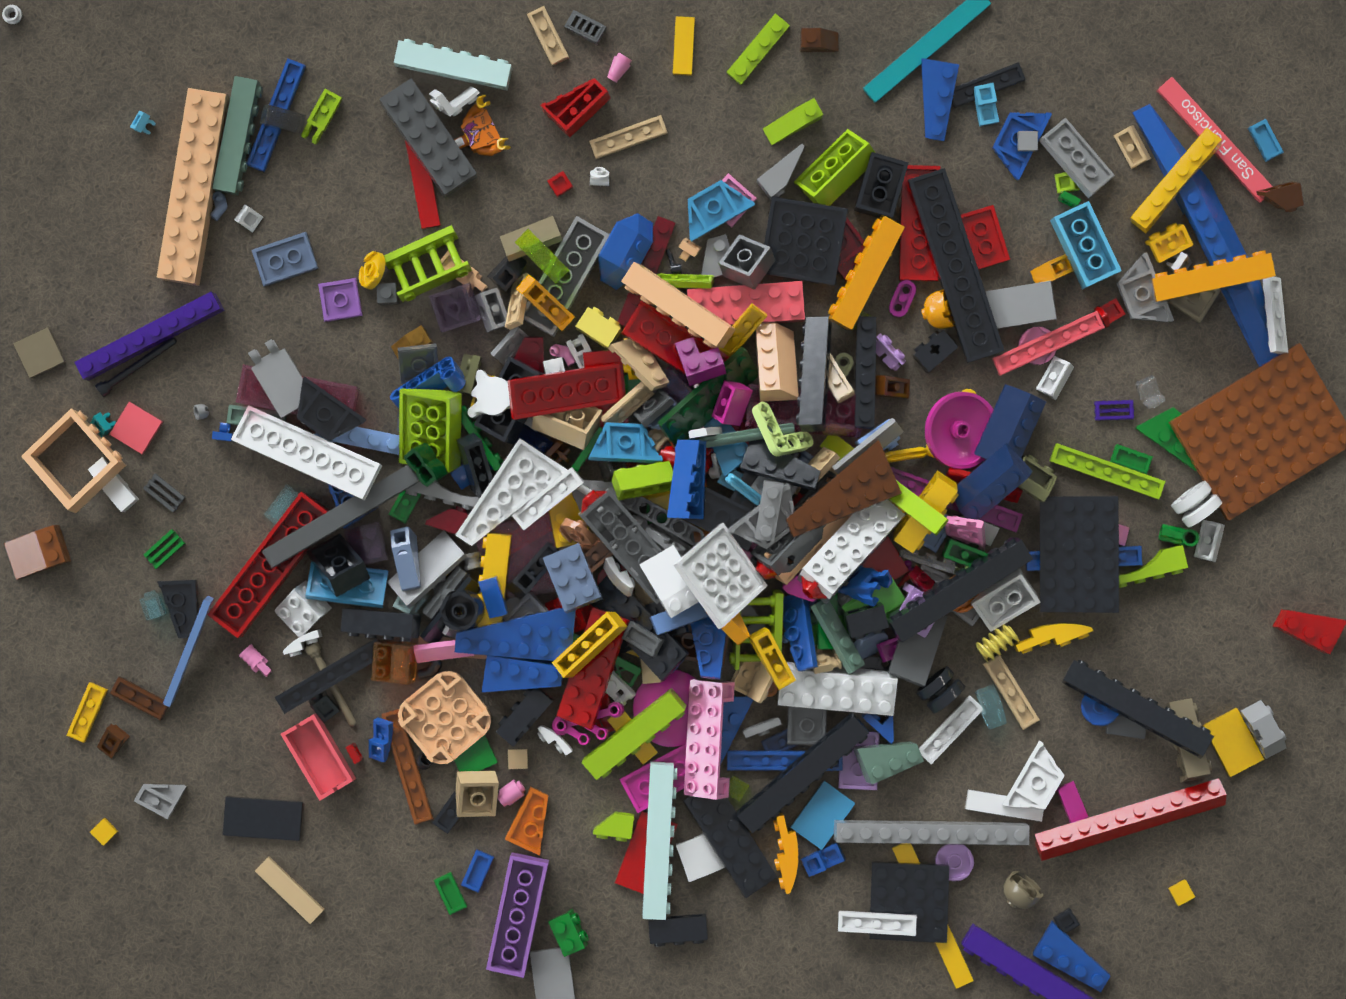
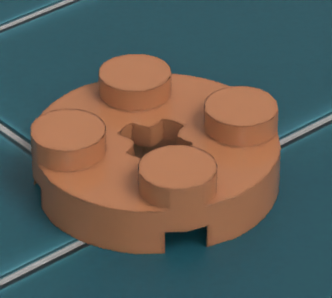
M565 518L559 529L561 535L571 543L574 540L585 550H590L598 539L594 533L587 529L588 525L582 520L576 522Z

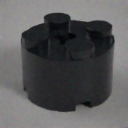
M461 590L448 595L443 600L440 612L443 622L447 627L455 631H462L473 628L480 623L484 615L485 604L476 593L469 590ZM460 607L464 608V614H462V610L460 609Z

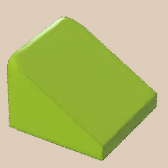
M1066 172L1055 174L1057 193L1080 190Z

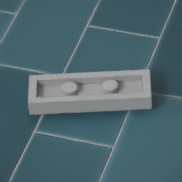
M763 481L755 539L775 541L783 483Z

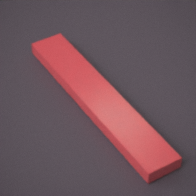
M1095 311L996 356L992 360L999 376L1102 330L1105 326L1098 311Z

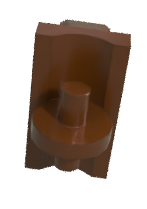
M550 438L555 443L550 449L545 444L538 449V451L558 464L563 460L567 463L570 461L567 456L571 452L569 449L571 445L556 438Z

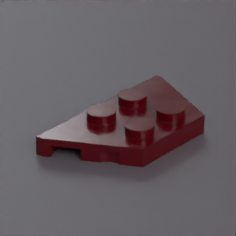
M848 218L846 220L838 272L845 282H847L846 276L851 269L853 270L856 265L854 263L855 258L865 248L863 246L864 240Z

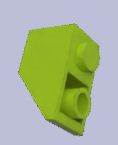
M615 811L594 827L593 834L597 835V838L608 839V836L616 837L617 841L626 842L632 836L634 814Z

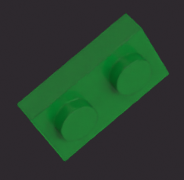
M573 909L548 921L564 957L585 949L588 945V935L585 930H582L580 917L577 913H574Z

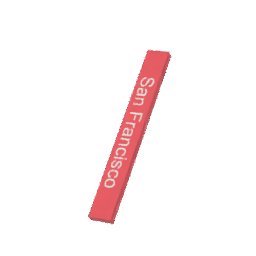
M1171 77L1157 92L1198 137L1208 128L1222 139V145L1214 154L1259 203L1262 202L1264 199L1258 196L1256 191L1273 186L1178 82Z

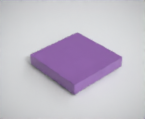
M357 278L318 284L324 322L363 316Z

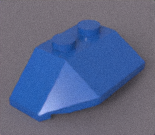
M636 213L633 216L616 222L598 255L601 274L600 281L615 290L624 285L621 281L633 262L641 264L653 243V223Z

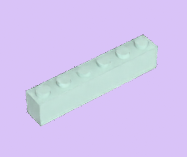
M410 39L398 40L394 59L396 67L507 91L512 73V66L506 60L498 59L493 61L490 60V57L484 55L474 57L469 52L460 51V53H456L447 47L437 49L434 48V45L428 43L418 45Z

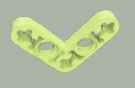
M760 402L753 407V416L769 451L774 456L805 451L813 445V438L808 432L783 435L772 409L767 403ZM767 425L771 427L773 433L769 431ZM788 440L792 442L794 448L789 444Z

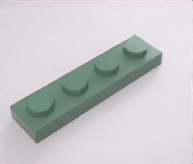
M820 600L810 606L846 672L851 674L865 665L831 602L829 601L826 605Z

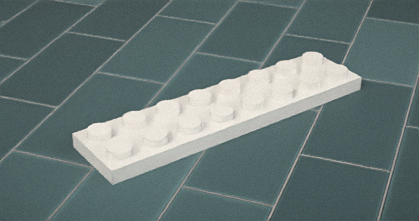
M249 405L231 438L232 441L364 501L382 467L381 464Z

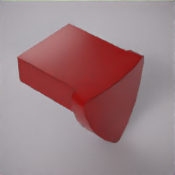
M1116 298L1101 307L1097 306L1094 308V311H1098L1105 328L1125 315Z

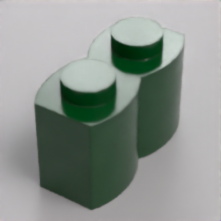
M426 443L411 449L404 456L407 465L416 472L418 479L426 487L440 481L448 474L445 465L436 458L433 449Z

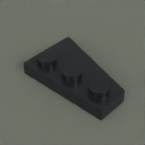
M197 580L157 581L163 593L165 604H167L178 638H189L198 615Z

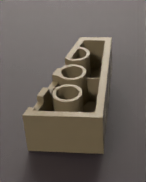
M1192 698L1169 702L1166 707L1176 712L1175 715L1178 717L1189 718L1194 722L1193 725L1199 728L1202 726L1201 722L1197 721L1196 714H1198L1196 703H1193ZM1173 744L1175 750L1179 751L1176 761L1177 767H1180L1183 772V776H1179L1181 783L1204 779L1211 774L1212 765L1211 761L1207 759L1206 753L1200 759Z

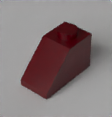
M456 506L455 509L450 508L426 520L425 524L456 534L469 514L466 513L467 509Z

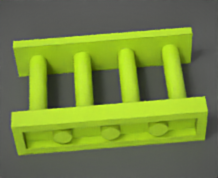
M452 225L384 255L385 265L389 270H395L403 289L397 292L402 302L411 301L424 292L453 279L465 277L472 271L468 261L462 263L454 245V241L459 238ZM443 245H447L455 264L454 267L448 270H444L436 251L437 248ZM425 253L430 254L438 273L428 279L419 260V257ZM412 261L420 280L419 283L409 286L401 267L403 263Z
M772 590V595L769 597L754 598L748 604L769 605L772 607V614H769V616L742 617L745 624H769L771 626V634L782 653L784 594L781 590ZM747 638L743 643H750ZM733 641V652L729 654V661L735 670H739V662H761L757 654H740V645Z

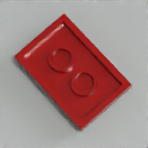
M994 205L961 214L978 270L1010 260Z

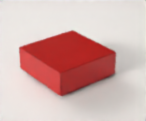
M564 171L547 180L557 198L574 188Z
M355 743L345 747L354 764L363 760V756Z

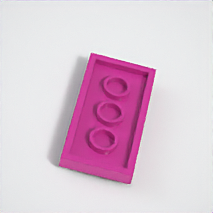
M686 744L651 761L674 763V768H677V780H673V787H676V793L684 789ZM650 763L619 779L637 813L648 808Z

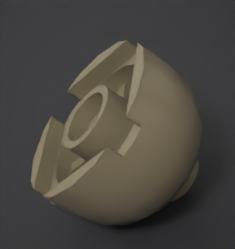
M1012 871L1005 881L1003 888L1008 904L1013 908L1017 907L1020 909L1034 907L1043 897V893H1039L1041 888L1027 875H1025V880L1017 875L1019 871Z

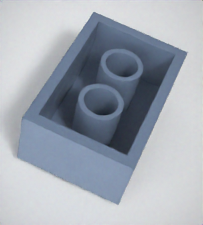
M579 543L543 557L565 613L568 614L603 599L582 546Z

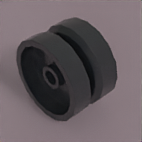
M948 666L933 674L927 680L924 687L920 686L915 692L922 701L930 698L927 707L933 714L949 705L965 689V685L959 679L952 680L954 673Z

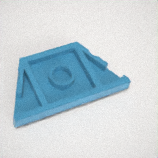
M722 180L688 199L690 241L698 239L755 206V203Z
M606 422L588 457L589 460L639 463L663 461L662 455L659 456L656 451L655 443L649 437L647 429L642 424Z

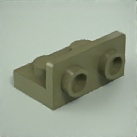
M468 354L463 355L460 369L463 371L466 383L458 392L471 395L472 390L476 386L475 376L477 371L480 370L482 357Z

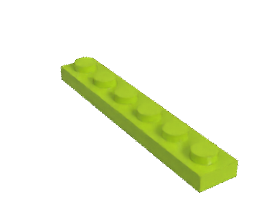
M1055 443L1049 462L1155 499H1160L1165 481L1058 443Z

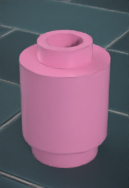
M512 780L499 789L497 798L504 807L510 806L525 795L523 791L526 789L520 781Z

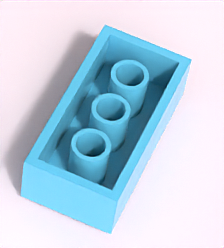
M1089 201L1050 220L1082 290L1122 271Z

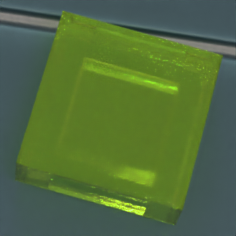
M732 775L729 781V796L740 802L749 784Z

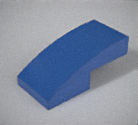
M379 717L373 720V738L369 740V758L381 762L387 761L393 736V722Z
M833 843L801 859L809 877L846 860L839 843Z

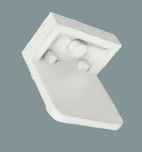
M469 87L450 102H448L443 93L437 90H433L429 95L432 98L430 102L436 110L438 109L448 116H456L463 110L462 107L465 104L473 103L478 98L477 95L480 92L473 87Z
M307 581L294 588L275 609V613L298 637L303 636L321 617L332 609L327 601L305 599Z

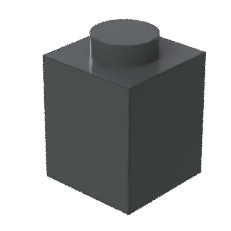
M384 283L376 286L377 303L380 306L399 304V296L397 295L399 290L396 283Z

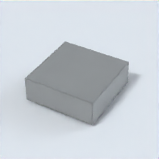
M1018 131L1017 151L1037 152L1038 131Z

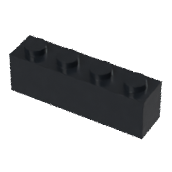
M343 608L341 632H348V636L359 637L361 633L365 634V638H377V635H382L385 640H394V637H400V641L412 642V638H419L421 615Z

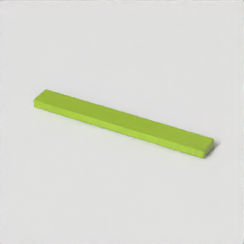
M832 431L820 445L821 448L825 447L837 453L840 457L839 460L854 449ZM897 481L902 494L889 500L937 536L949 520Z

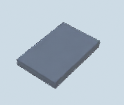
M307 232L252 250L264 287L319 269Z

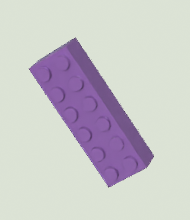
M514 852L511 853L486 970L524 978L549 860Z

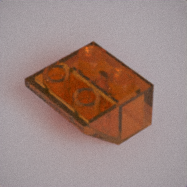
M374 642L371 680L405 685L416 682L417 661L414 654V645L418 644L408 642Z

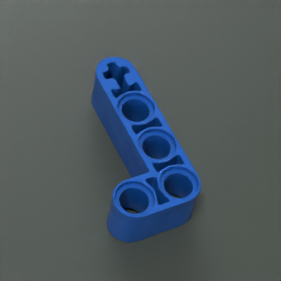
M446 357L394 390L390 395V399L399 409V389L443 390L448 386L452 392H457L466 383L463 371L452 357Z

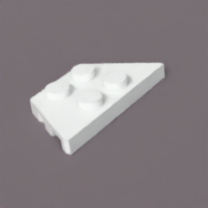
M1041 741L1037 743L1004 800L1003 806L1045 810L1064 778V774Z

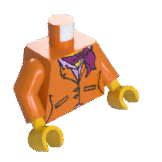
M482 95L476 99V103L469 109L462 121L461 128L464 135L454 140L460 149L470 145L473 153L493 156L502 150H509L511 147L504 145L508 138H500L487 109H483V107L489 106L491 102L487 101L484 103L483 98L486 95Z

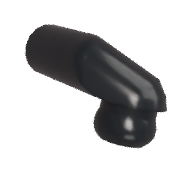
M441 660L431 661L428 668L418 670L419 679L437 675L442 668Z

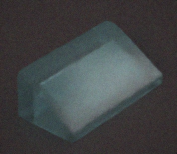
M286 484L264 515L276 525L299 493Z

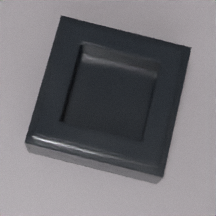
M1070 908L1053 917L1059 929L1064 933H1068L1080 925Z

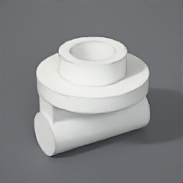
M596 167L590 172V185L609 186V172L603 167Z

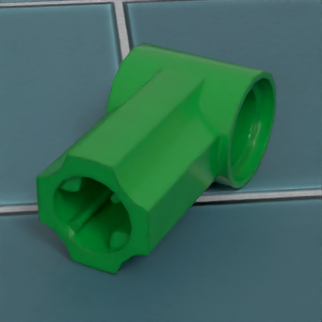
M1162 524L1158 540L1183 545V547H1192L1199 542V534L1193 529L1188 530ZM1187 533L1193 536V542L1191 544L1185 541V535Z

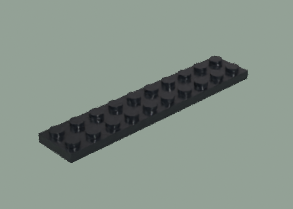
M943 168L909 179L908 184L966 362L969 363L1005 351L946 169Z

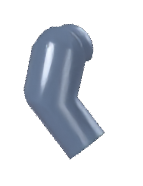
M216 191L213 194L215 209L210 214V217L218 221L228 206L225 195Z

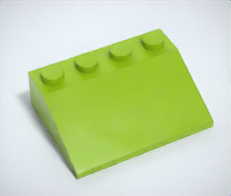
M399 389V463L407 464L404 456L411 449L426 443L433 449L436 458L445 465L448 473L461 466V454L456 440L461 438L462 393L447 390Z

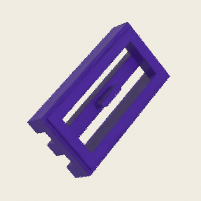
M1133 400L1094 401L1095 421L1134 419ZM1129 404V408L1099 409V405ZM1129 412V415L1100 416V413Z

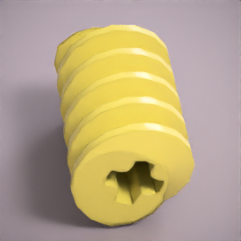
M1004 624L1000 626L1002 631L995 629V635L989 633V640L983 637V645L976 642L978 651L987 662L988 657L995 660L993 653L1001 655L1000 648L1007 651L1006 644L1014 646L1013 639L1017 642L1020 641L1009 625L1008 627Z

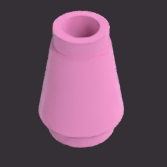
M618 53L617 56H614L607 77L617 83L631 66L632 60Z

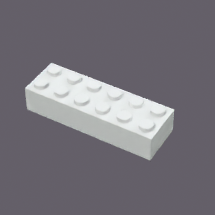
M787 662L796 681L778 690V705L894 715L898 678L888 674V671L859 668L853 673L848 674L844 667L842 669L835 667L832 671L814 674L812 669L801 672L797 670L795 662Z

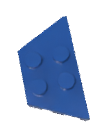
M1009 113L992 149L1016 180L1020 179L1033 153L1017 151V132L1038 131L1039 141L1052 115L1051 113Z
M734 696V701L724 702L720 764L753 702V699L748 696Z

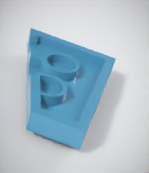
M712 418L704 426L705 428L722 427L723 434L736 432L731 425L722 424L715 418ZM746 442L713 447L724 478L741 466L748 447Z

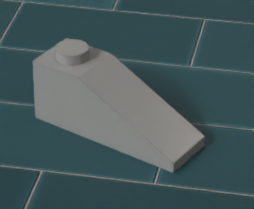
M803 144L799 145L757 179V184L770 200L772 197L779 198L785 193L784 189L803 152Z

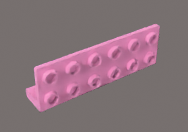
M690 680L684 795L715 800L729 798L730 778H720L723 704L724 702L734 701L735 682Z

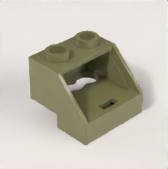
M1028 455V457L1022 456L1021 459L1033 472L1018 488L1039 502H1044L1056 481L1057 476L1053 474L1055 471L1046 465L1044 467L1037 464L1038 460L1031 455Z

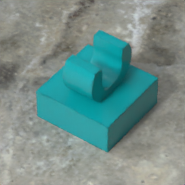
M100 412L94 415L90 422L99 429L100 432L98 434L101 437L106 436L116 424V421L112 423L106 421L111 415L110 413L102 415Z

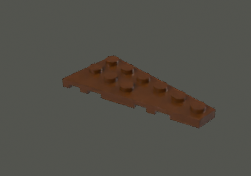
M879 440L786 519L793 538L902 494Z

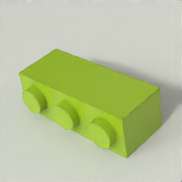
M658 461L654 464L638 465L628 469L620 468L614 471L612 484L617 499L625 500L671 491L673 470L670 461Z

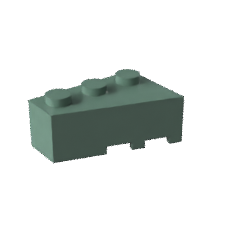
M911 741L853 747L865 781L870 784H875L924 762L918 745Z

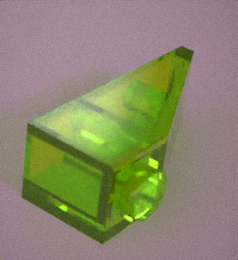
M529 229L515 241L555 284L569 271Z

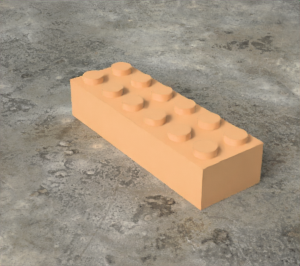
M633 262L621 281L626 284L624 287L626 290L636 295H642L640 297L642 301L652 306L656 305V310L668 317L671 315L673 322L679 326H687L689 333L695 337H703V342L711 348H724L736 330L641 264Z

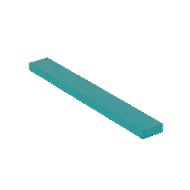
M989 0L964 1L863 87L864 92L874 103L879 101L922 64L921 58L928 59L987 9L991 2Z

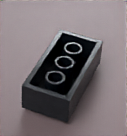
M509 356L498 378L507 381L543 375L544 373ZM506 409L499 416L481 414L476 419L474 425L501 441L514 445L528 418L513 420L511 409Z

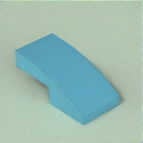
M994 83L975 86L974 95L979 127L998 123L999 117L996 108L997 98Z

